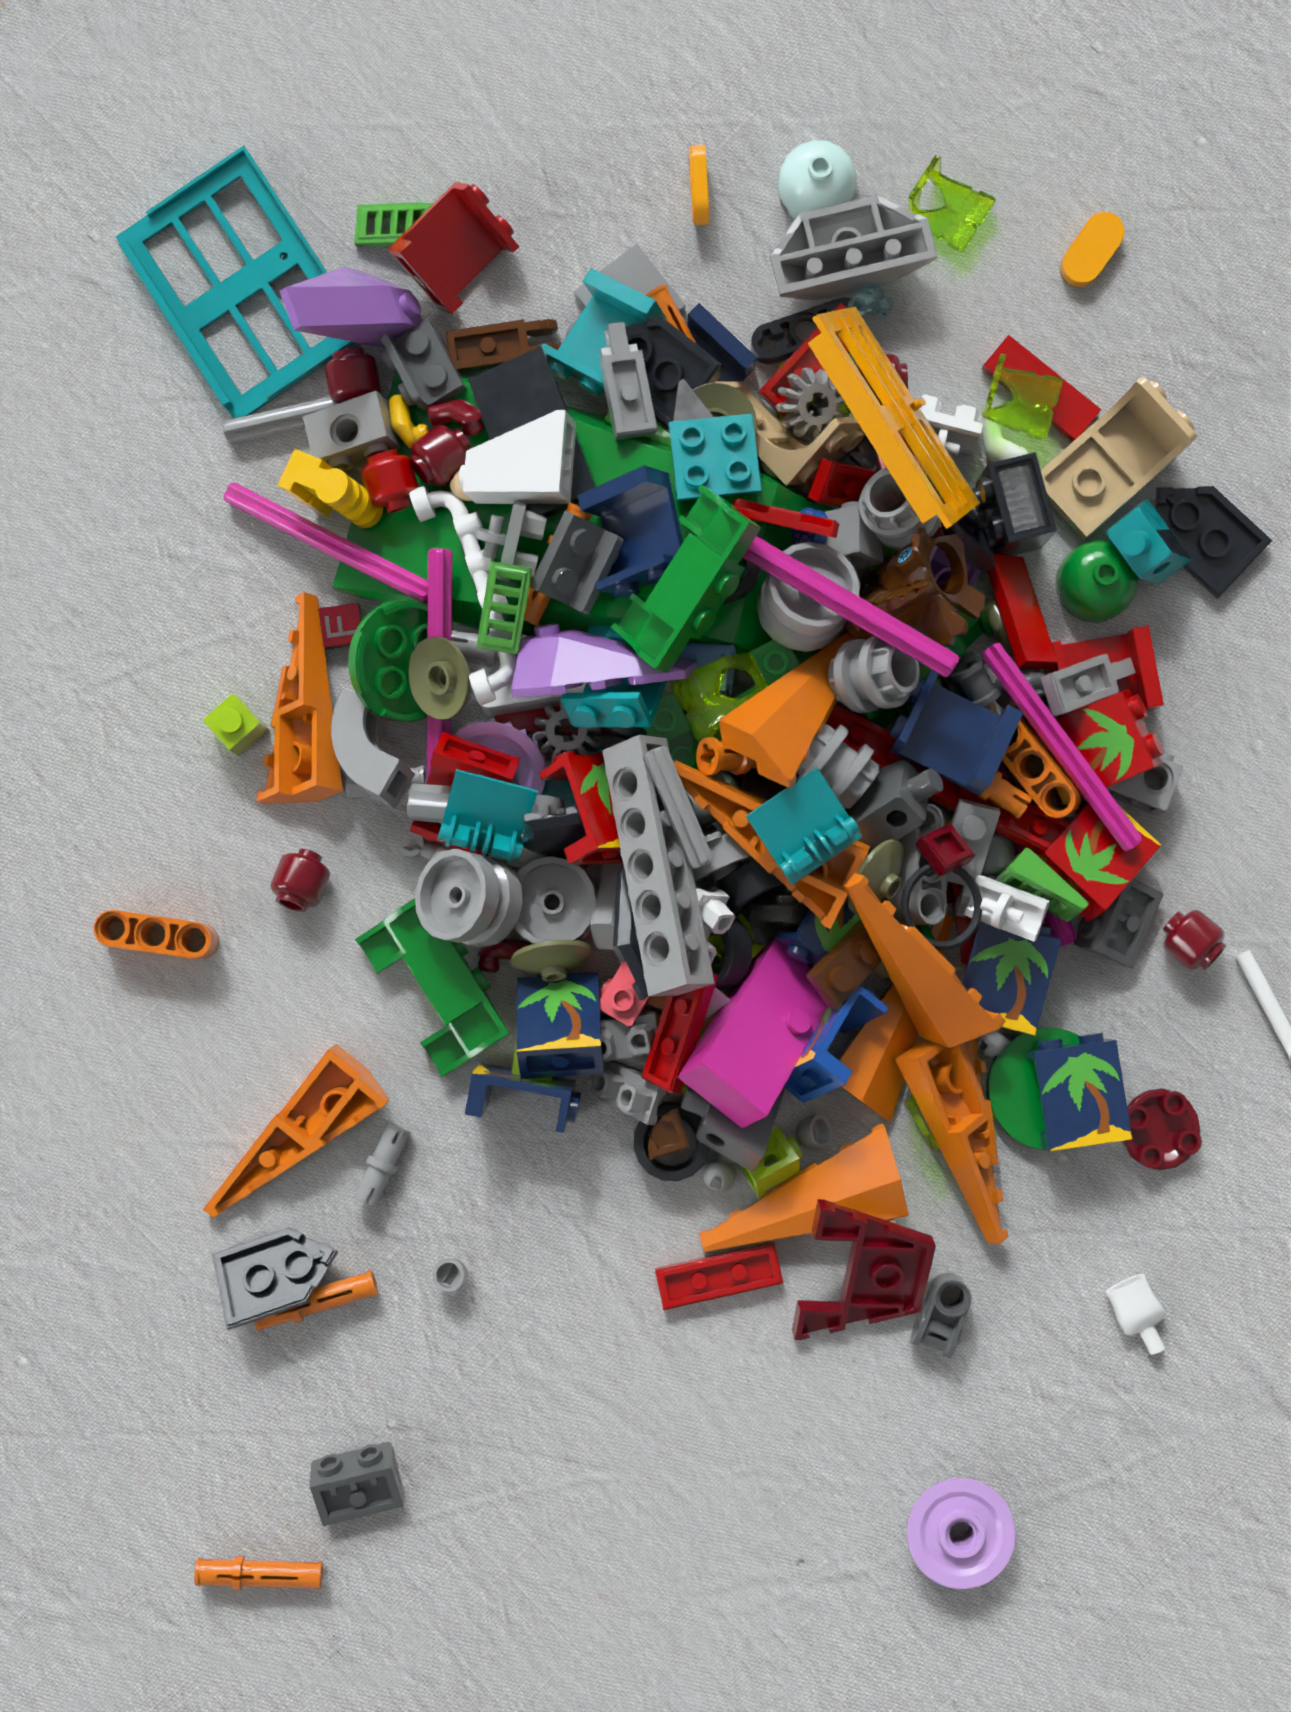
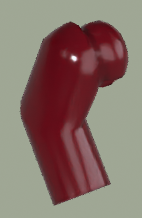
M459 399L428 407V415L432 426L455 421L457 424L462 425L463 434L468 437L478 435L484 430V424L481 421V418H483L482 413L478 408L465 400Z
M503 939L497 944L481 947L477 956H480L477 967L481 971L496 973L500 967V959L511 960L514 952L533 943Z

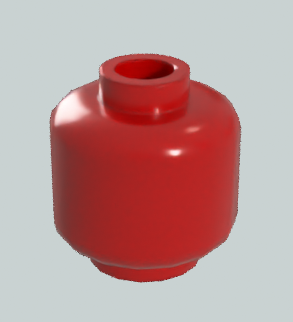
M388 450L367 458L368 465L361 470V478L364 487L369 493L372 505L378 508L386 507L388 513L398 512L411 507L409 493L419 488L415 472L409 463V457L398 455L397 450Z

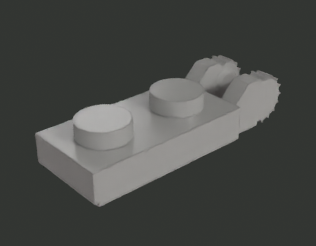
M959 798L951 824L976 855L969 864L961 867L976 880V877L982 873L999 819L1000 808ZM950 872L946 874V890L948 881L962 885L955 903V915L965 917L964 913L972 893L967 883L960 876Z

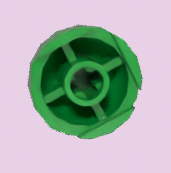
M1097 540L1079 545L1063 559L1057 570L1055 588L1057 594L1059 593L1061 601L1064 603L1063 607L1069 614L1081 621L1100 623L1115 618L1129 607L1137 593L1139 577L1113 542Z

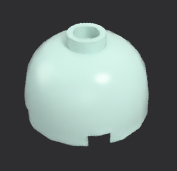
M811 140L795 147L786 156L778 174L777 194L779 199L782 200L783 205L787 208L788 214L793 219H796L800 213L853 201L856 192L857 175L852 159L841 146L827 140Z

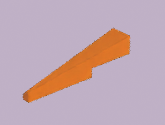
M306 592L296 596L295 603L299 605V620L297 630H289L288 642L294 646L290 666H282L271 721V727L275 729V742L272 754H265L263 765L269 768L265 790H258L257 802L263 804L319 802L343 792L340 764L335 755L331 737L333 711L318 611V596Z
M847 632L719 719L723 746L755 760L758 774L791 788L796 782V772L801 762H806L810 755V745L816 733H821L837 702L836 695L832 692L828 679L831 659L836 657L839 648L844 643L856 640L854 636L850 637Z
M675 761L674 765L684 789L694 798V802L703 810L706 809L744 850L767 872L775 875L800 903L803 902L820 919V922L825 927L831 929L848 895L845 885L852 875L858 871L871 846L856 841L791 885L746 818L747 814L764 804L767 800L710 775H704L697 769Z
M854 873L846 883L845 888L919 1036L944 1047L951 1048L999 1030L1005 1023V1019L999 1013L983 1009L979 1005L982 995L975 988H970L967 991L954 973L956 969L915 927L901 925L893 917L896 908L889 901L881 903L868 886L869 880L863 875Z
M947 913L940 923L932 925L930 928L936 941L948 940L954 919ZM892 981L879 998L881 1002L889 1007L886 1013L863 1024L838 1057L841 1063L853 1071L846 1084L841 1086V1088L887 1122H890L893 1117L904 1082V1077L895 1059L913 1047L918 1037V1032Z
M976 1038L951 1048L944 1047L927 1039L922 1040L897 1057L895 1061L987 1243L1001 1244L1008 1238V1231L1000 1226L998 1203L1004 1200L1002 1190L995 1187L993 1165L999 1164L992 1108L991 1101L984 1099L981 1073L987 1072L986 1062L978 1057Z
M338 1044L329 1048L202 1210L214 1218L372 1113L384 1107L390 1099L369 1069Z
M884 1124L873 1127L872 1133L854 1144L848 1142L840 1147V1152L819 1165L813 1163L765 1192L766 1195L762 1196L758 1202L743 1211L737 1209L729 1214L728 1220L708 1232L705 1229L699 1232L703 1251L707 1252L812 1233L818 1199H824L884 1220L909 1216L901 1178Z

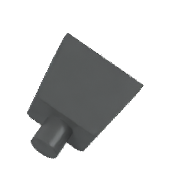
M903 759L879 768L880 771L856 803L848 809L847 813L849 817L851 816L861 830L859 832L862 838L857 841L871 846L867 853L868 855L882 842L889 839L897 841L924 823L928 798L943 790V782L937 771L929 768L919 773L909 761Z
M689 1086L685 1091L680 1108L702 1116L695 1136L698 1141L744 1168L754 1171L764 1156L785 1088H782L766 1117L744 1128L734 1123Z

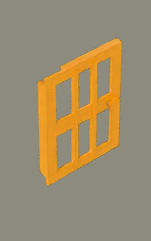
M856 307L817 314L812 319L821 331V334L808 342L809 347L922 524L938 515L945 528H949L980 504V502L920 408L926 405V401L923 397L916 401L914 400ZM837 333H838V335L840 336V338L842 339L843 343L845 344V346H846L847 349L849 350L850 354L852 355V357H853L854 360L856 361L857 365L859 366V368H860L861 371L863 372L864 376L866 377V379H867L868 382L870 383L871 387L873 388V390L875 391V393L877 394L878 398L880 399V401L882 402L883 405H880L879 401L877 400V398H876L875 395L873 394L872 390L870 389V387H869L868 384L866 383L865 379L863 378V376H862L861 373L859 372L858 368L856 367V365H855L854 362L852 361L851 357L849 356V354H848L847 351L845 350L844 346L842 345V343H841L840 340L838 339V337H837V335H836ZM899 431L901 432V434L903 435L904 439L906 440V442H907L908 445L910 446L911 450L913 451V453H914L915 456L917 457L918 461L920 462V464H921L922 467L924 468L925 472L927 473V475H928L929 478L931 479L932 483L934 484V486H935L936 489L938 490L939 494L941 495V497H942L943 500L945 501V504H943L942 500L940 499V497H939L938 494L936 493L935 489L933 488V486H932L931 483L929 482L928 478L926 477V475H925L924 472L922 471L921 467L919 466V464H918L917 461L915 460L914 456L912 455V453H911L910 450L908 449L907 445L905 444V442H904L903 439L901 438L900 434L898 433Z

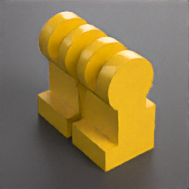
M294 449L277 484L278 487L298 499L314 512L329 518L332 509H334L363 529L377 524L383 513V507L378 508L372 505L366 488L350 478L342 470L335 469L324 460Z

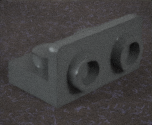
M429 319L396 339H393L387 332L380 336L386 348L381 352V355L393 374L398 371L403 381L398 385V388L409 406L416 404L427 415L429 406L449 402L467 391L460 374Z
M565 510L529 587L565 603L584 614H589L601 592L596 589L595 582L607 577L612 565L618 558L623 538Z
M1133 878L1106 911L1089 922L1084 918L1081 920L1078 926L1077 940L1074 941V945L1094 951L1122 966L1133 969L1164 894Z
M390 1442L378 1445L371 1444L358 1450L337 1455H326L321 1459L311 1462L310 1490L323 1526L404 1507V1495L393 1464V1447Z

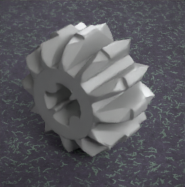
M803 368L800 377L796 374L788 376L790 389L784 387L778 389V393L786 396L785 402H781L775 407L777 411L787 412L781 423L785 427L793 426L794 435L803 437L807 433L809 437L817 438L821 433V429L824 430L832 421V417H844L843 413L836 410L837 404H842L845 401L840 394H835L837 389L832 381L829 380L825 370L819 369L814 373L812 368ZM813 397H815V404L810 405L809 409H807L806 403L812 401Z
M561 699L559 700L561 711L556 712L549 704L544 707L546 715L550 718L549 720L542 717L535 718V725L544 731L534 733L532 735L533 741L537 740V743H545L539 749L542 754H545V757L554 751L551 764H553L554 757L565 752L575 751L577 755H589L585 747L591 750H599L600 743L591 737L601 734L602 729L598 727H574ZM566 725L571 727L572 732H578L577 736L572 734L573 741L564 742L563 737L556 734L557 732L562 733V727Z

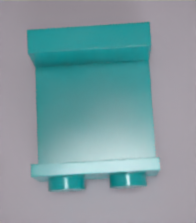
M590 268L582 281L592 294L588 304L559 350L544 343L542 347L546 351L555 375L564 380H568L571 376L580 381L579 385L584 390L599 397L601 393L606 395L599 362L600 348H606L604 331L607 330V325L624 322L625 326L658 317H663L666 320L667 317L654 299Z
M589 626L587 633L628 643L612 630L611 626ZM628 677L622 678V683L597 690H592L587 682L583 693L562 694L561 701L574 727H651L667 681L631 685L628 684Z

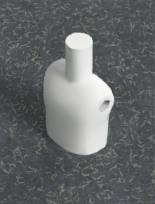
M1145 1274L1132 1276L1107 1289L1105 1293L1113 1306L1122 1332L1126 1335L1140 1333L1151 1355L1163 1351L1165 1347L1155 1325L1164 1319L1165 1311L1153 1293Z

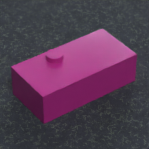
M776 939L765 945L752 958L748 973L738 985L730 989L726 996L730 1000L729 1003L716 1012L678 1076L680 1080L741 1128L768 1115L828 1008L806 977L812 968L790 957L786 953L787 948Z

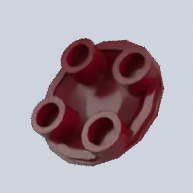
M1163 1088L1147 1090L1133 1098L1127 1106L1132 1139L1124 1140L1122 1143L1129 1155L1142 1166L1156 1170L1176 1168L1201 1148L1202 1140L1198 1115L1190 1101L1182 1093Z

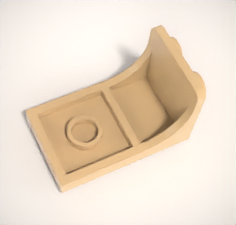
M1140 377L1102 417L1041 470L1049 503L1083 540L1174 461L1197 438L1191 419L1183 412L1176 411L1166 401L1167 396L1164 390L1154 381H1148L1146 378Z
M742 381L715 382L730 385L741 391L749 399L757 418L755 441L757 456L762 460L761 467L767 474L775 479H780L786 486L813 483L822 458L837 461L844 452L848 453L853 450L864 437L863 430L855 417L835 418L812 443L807 445L800 441L787 427L783 426L781 421Z

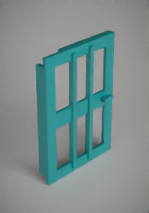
M245 145L147 210L145 217L115 236L124 254L216 396L229 411L233 419L251 415L333 359L332 354L334 352L351 348L357 344L356 342L327 337L311 348L301 332L293 329L287 310L270 284L298 265L308 279L328 272ZM241 177L282 238L281 242L254 260L213 198V196ZM205 202L247 264L222 282L180 220ZM172 224L214 286L186 306L183 305L144 244ZM262 289L304 352L279 370L237 308V306ZM228 312L232 314L271 374L244 394L240 393L201 332Z

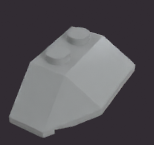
M875 195L798 214L779 245L771 254L770 260L780 297L817 301L892 283L933 262L938 256L928 218L920 214L916 215L898 204Z

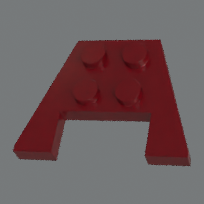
M818 1199L812 1225L814 1240L852 1241L840 1300H797L792 1325L794 1340L810 1338L809 1332L829 1328L830 1333L843 1331L846 1324L868 1319L869 1324L920 1313L936 1248L933 1237L824 1199Z

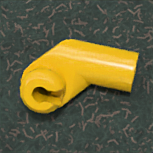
M394 395L389 399L391 427L408 448L411 449L413 442L430 431V429H428L426 424H419L416 427L413 425L410 418L409 404L402 395Z

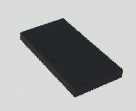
M542 346L468 379L478 408L482 413V419L490 440L556 410H566L569 414L546 351ZM577 433L575 437L570 503L575 505L579 504L578 495L597 487ZM526 504L525 509L548 518L567 509L568 504Z

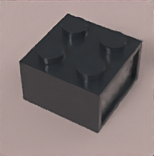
M1036 452L987 464L975 483L976 488H973L972 491L980 502L975 509L977 512L982 511L986 526L982 527L990 549L993 550L994 554L1009 556L1041 549L1056 533L1057 529Z

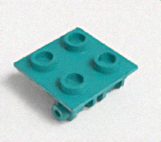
M752 414L669 422L677 501L698 499L701 495V492L698 490L700 485L708 487L722 497L762 492Z
M817 767L797 780L791 788H785L746 815V818L791 885L862 838L859 832L861 830L851 816L849 817Z
M456 769L437 840L445 842L447 847L451 844L462 848H470L469 852L474 853V850L482 851V856L490 853L494 856L506 858V862H510L511 859L519 860L523 844L520 843L521 834L524 831L523 816L532 813L538 790Z

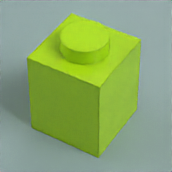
M234 693L203 719V722L228 750L238 756L268 730L248 705Z

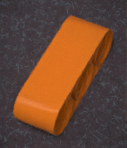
M1021 717L1017 725V741L1013 745H1008L1002 761L1028 794L1033 796L1032 799L1046 815L1053 818H1061L1076 812L1082 802V793L1031 725ZM1032 754L1039 756L1044 763L1043 773L1039 777L1031 776L1026 770V761ZM1056 787L1064 788L1070 795V803L1066 809L1057 808L1051 801L1052 791Z
M107 910L96 918L93 925L96 939L101 944L109 947L191 959H206L212 956L219 946L217 931L211 925L200 922L119 910ZM120 918L125 925V931L119 939L114 940L110 936L109 926L114 919ZM159 923L165 930V938L160 945L154 946L149 940V931L154 925ZM200 929L206 937V943L200 951L194 952L189 946V937L193 931Z

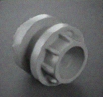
M887 467L875 473L867 481L861 492L859 511L862 520L884 545L892 549L902 550L903 547L911 543L912 534L918 533L919 527H925L930 539L941 523L938 515H935L922 524Z
M871 636L867 640L856 639L844 643L839 648L836 657L831 659L828 679L830 688L836 695L838 702L845 704L856 713H868L879 708L888 709L903 705L908 700L911 691L917 688L920 670L917 660L878 637Z
M825 724L821 733H816L810 745V755L807 761L801 762L796 772L799 775L796 781L817 767L843 808L850 809L879 773V765L870 758L874 750L868 745L864 744L856 752L843 742L849 732L844 726L840 724L834 730L828 724Z

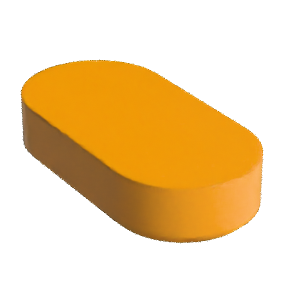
M691 145L689 147V175L692 222L695 226L709 225L705 145Z
M1099 212L1087 221L1060 263L1061 275L1068 284L1075 287H1085L1096 280L1124 238V225L1118 216L1110 212Z

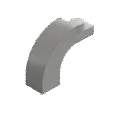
M343 688L336 702L331 724L332 744L338 762L346 774L372 797L396 809L415 773L400 759L382 751L379 742V729L383 718L371 712L360 701L357 694Z

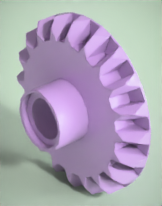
M494 718L488 722H480L477 719L471 725H463L453 735L520 758L513 784L538 790L537 795H541L546 780H541L539 772L546 768L545 754H542L538 749L537 740L532 741L527 736L525 729L518 730L512 727L510 721L503 724L496 722Z
M952 1477L946 1481H936L934 1486L922 1491L917 1502L912 1504V1511L907 1520L906 1539L914 1562L928 1578L948 1588L970 1589L990 1582L1003 1571L1014 1550L1016 1530L1012 1513L999 1493L986 1483L976 1481L970 1477ZM966 1522L969 1524V1529L965 1536L961 1538L949 1536L950 1529L955 1523Z

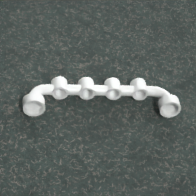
M425 486L414 489L409 495L420 522L436 517L434 508L446 507L450 510L457 535L465 553L469 571L478 592L480 605L483 608L490 561L494 562V560L483 556L484 549H480L478 540L475 538L476 529H483L477 512L469 514L464 502L454 496L452 492L440 490L428 493ZM494 594L493 602L508 604L506 596ZM491 611L490 619L504 621L502 613ZM489 628L491 637L512 640L513 632ZM497 651L500 667L496 673L488 676L486 669H482L470 674L471 686L480 706L495 701V691L505 687L514 677L516 667L515 654Z

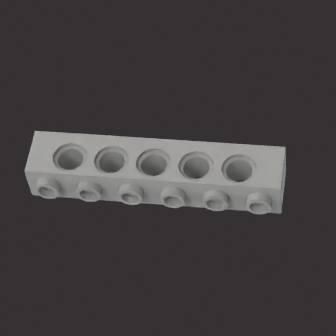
M637 735L602 750L606 768L605 773L610 789L613 815L616 821L621 848L620 853L626 874L628 895L632 906L648 996H678L715 983L693 870L688 865L644 759L645 753L657 747L666 746L669 750L667 738Z

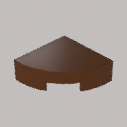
M678 1107L665 1113L654 1125L648 1144L650 1160L690 1148Z

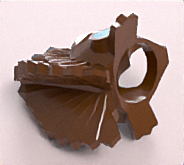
M919 527L918 533L912 534L911 543L903 547L900 552L894 553L892 557L885 559L883 563H880L875 576L877 582L867 583L859 588V597L942 646H953L956 636L967 634L968 622L958 615L960 612L977 620L980 617V613L985 609L983 603L985 595L968 585L964 543L952 531L946 535L929 539L925 527ZM935 545L945 552L950 561L952 572L950 578L941 585H937L931 571L930 555ZM849 620L844 625L850 637L854 636L856 639L867 640L874 636Z

